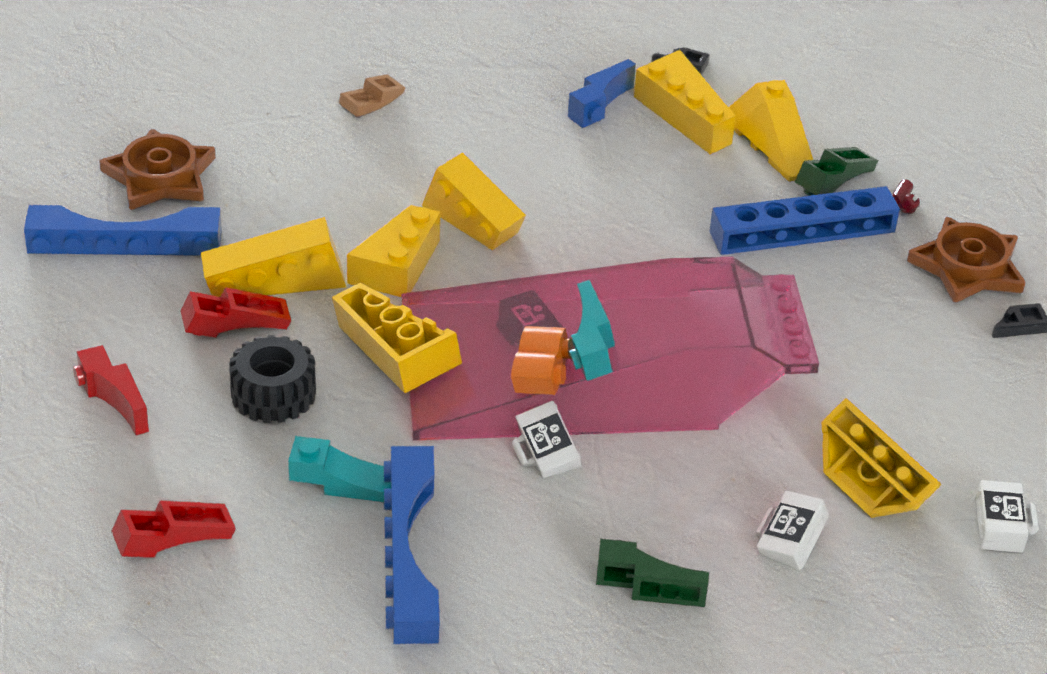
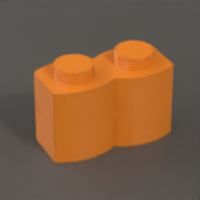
M526 326L524 328L519 343V351L515 355L511 370V380L515 393L555 395L560 384L565 383V364L567 359H571L569 350L573 349V342L571 338H568L566 328Z

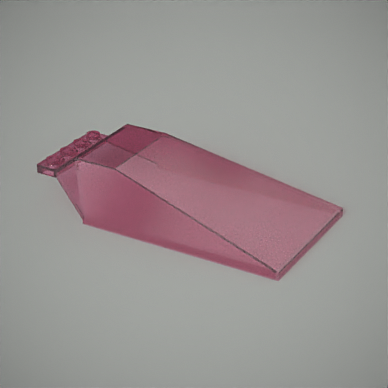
M733 256L666 258L401 294V305L410 308L413 315L420 319L427 317L435 321L437 328L443 331L448 328L456 332L462 364L409 391L413 441L519 437L521 432L516 416L549 401H554L557 404L558 412L561 414L569 435L719 430V425L784 374L818 373L819 360L794 274L761 275ZM590 280L610 321L615 346L607 350L613 372L587 381L582 369L575 370L571 359H567L565 364V383L559 385L555 395L515 393L511 380V370L515 355L519 351V343L524 328L526 326L566 328L568 338H571L572 334L578 332L582 319V303L577 284Z

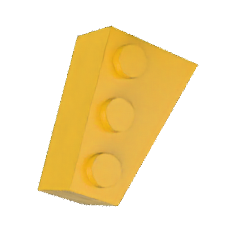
M408 206L347 254V284L356 285L362 283L375 291L408 299L440 241L441 212L425 207Z

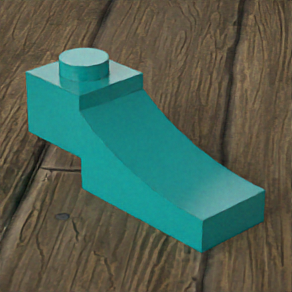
M587 280L577 284L582 303V319L578 332L571 335L574 349L569 350V355L575 370L582 369L586 380L589 381L613 372L607 349L614 347L615 342L610 321L591 281Z
M295 436L288 459L289 481L324 485V495L384 502V489L391 488V482H384L383 465L374 464L348 455L331 446L330 440Z

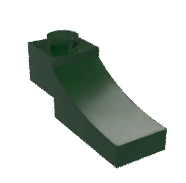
M857 147L824 149L820 160L803 161L795 183L803 187L804 193L809 196L835 193L836 189L848 180L860 174L874 171L879 160Z
M600 538L596 585L631 588V600L705 607L709 572L684 568L659 560L638 549L637 542Z

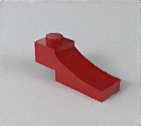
M225 287L221 297L190 291L180 310L186 333L217 338L221 332L242 328H277L287 330L292 321L286 299Z
M103 345L76 351L78 365L73 366V372L77 385L84 386L89 398L96 396L114 407L126 419L135 435L149 432L147 407L127 364L123 363L112 366Z
M159 500L155 511L121 509L111 532L121 556L155 558L157 552L177 545L202 540L231 539L236 527L226 505L223 503Z

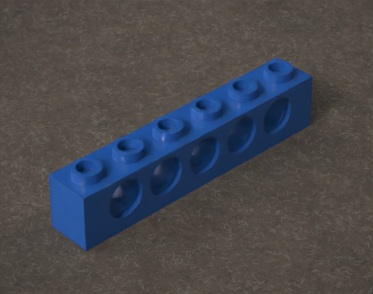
M887 186L712 208L709 232L720 255L895 233L900 208Z

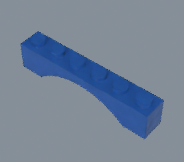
M29 205L24 225L27 254L201 256V252L218 248L221 245L220 207H187L179 212L157 219L136 222H114L85 217L61 205Z
M391 446V461H384V482H391V488L384 489V510H391V517H384L385 539H392V546H385V568H392V576H385V598H393V606H386V629H393L394 644H439V590L426 579L417 566L408 541L414 520L422 508L434 497V446Z

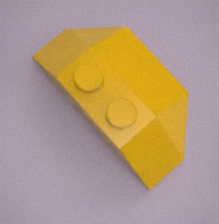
M847 398L821 422L824 474L871 518L917 510L941 486V483Z

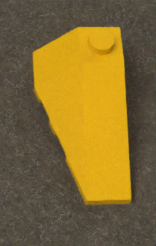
M785 80L756 83L729 106L736 116L734 132L739 136L745 135L751 141L750 146L755 151L761 150L768 157V163L785 179L795 181L803 161L813 160L795 99Z

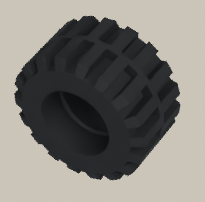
M268 335L266 338L260 336L254 338L252 342H244L241 344L242 348H237L233 352V357L229 361L231 398L234 407L238 408L243 416L249 415V419L254 421L260 419L263 420V423H271V421L282 423L288 418L292 420L298 418L299 413H306L309 410V405H313L316 395L315 358L307 346H302L301 341L297 339L292 341L288 336L275 337V335Z

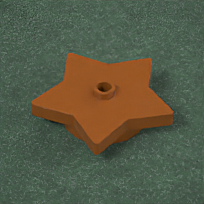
M151 129L145 136L132 141L123 153L100 159V171L126 186L129 209L131 210L164 198L203 201L204 193L200 175L215 160L216 153L213 146L192 145L182 137L160 133L155 129Z
M946 217L936 240L912 248L908 253L907 261L940 277L953 302H959L982 290L1023 293L1026 283L1011 261L1018 236L1000 234L996 230L982 224L960 223L950 217Z

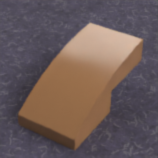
M388 74L365 78L363 89L340 93L339 104L354 116H363L397 99L404 93L405 87Z

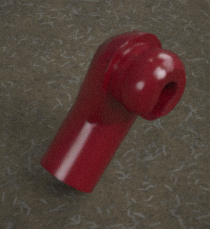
M907 179L900 181L892 196L902 213L912 214L920 206L919 198L915 201L913 200L915 194H911L914 185Z

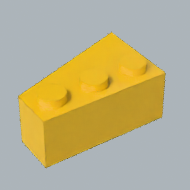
M463 152L436 168L422 206L427 209L441 212L440 218L491 250L518 234L526 217V214Z

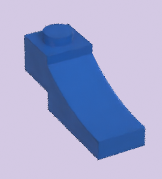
M627 59L585 77L584 87L569 93L568 118L581 128L604 119L605 108L619 95L634 88L636 64Z

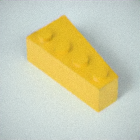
M680 50L636 69L634 98L710 155L732 145L735 114Z
M325 217L201 252L204 278L213 296L221 297L225 287L262 295L347 288L342 264Z
M358 283L332 296L339 327L404 393L462 364L456 332L448 328L444 331L437 328L435 321L427 317L424 319L416 317L412 314L410 308L404 305H393L389 297L362 283Z

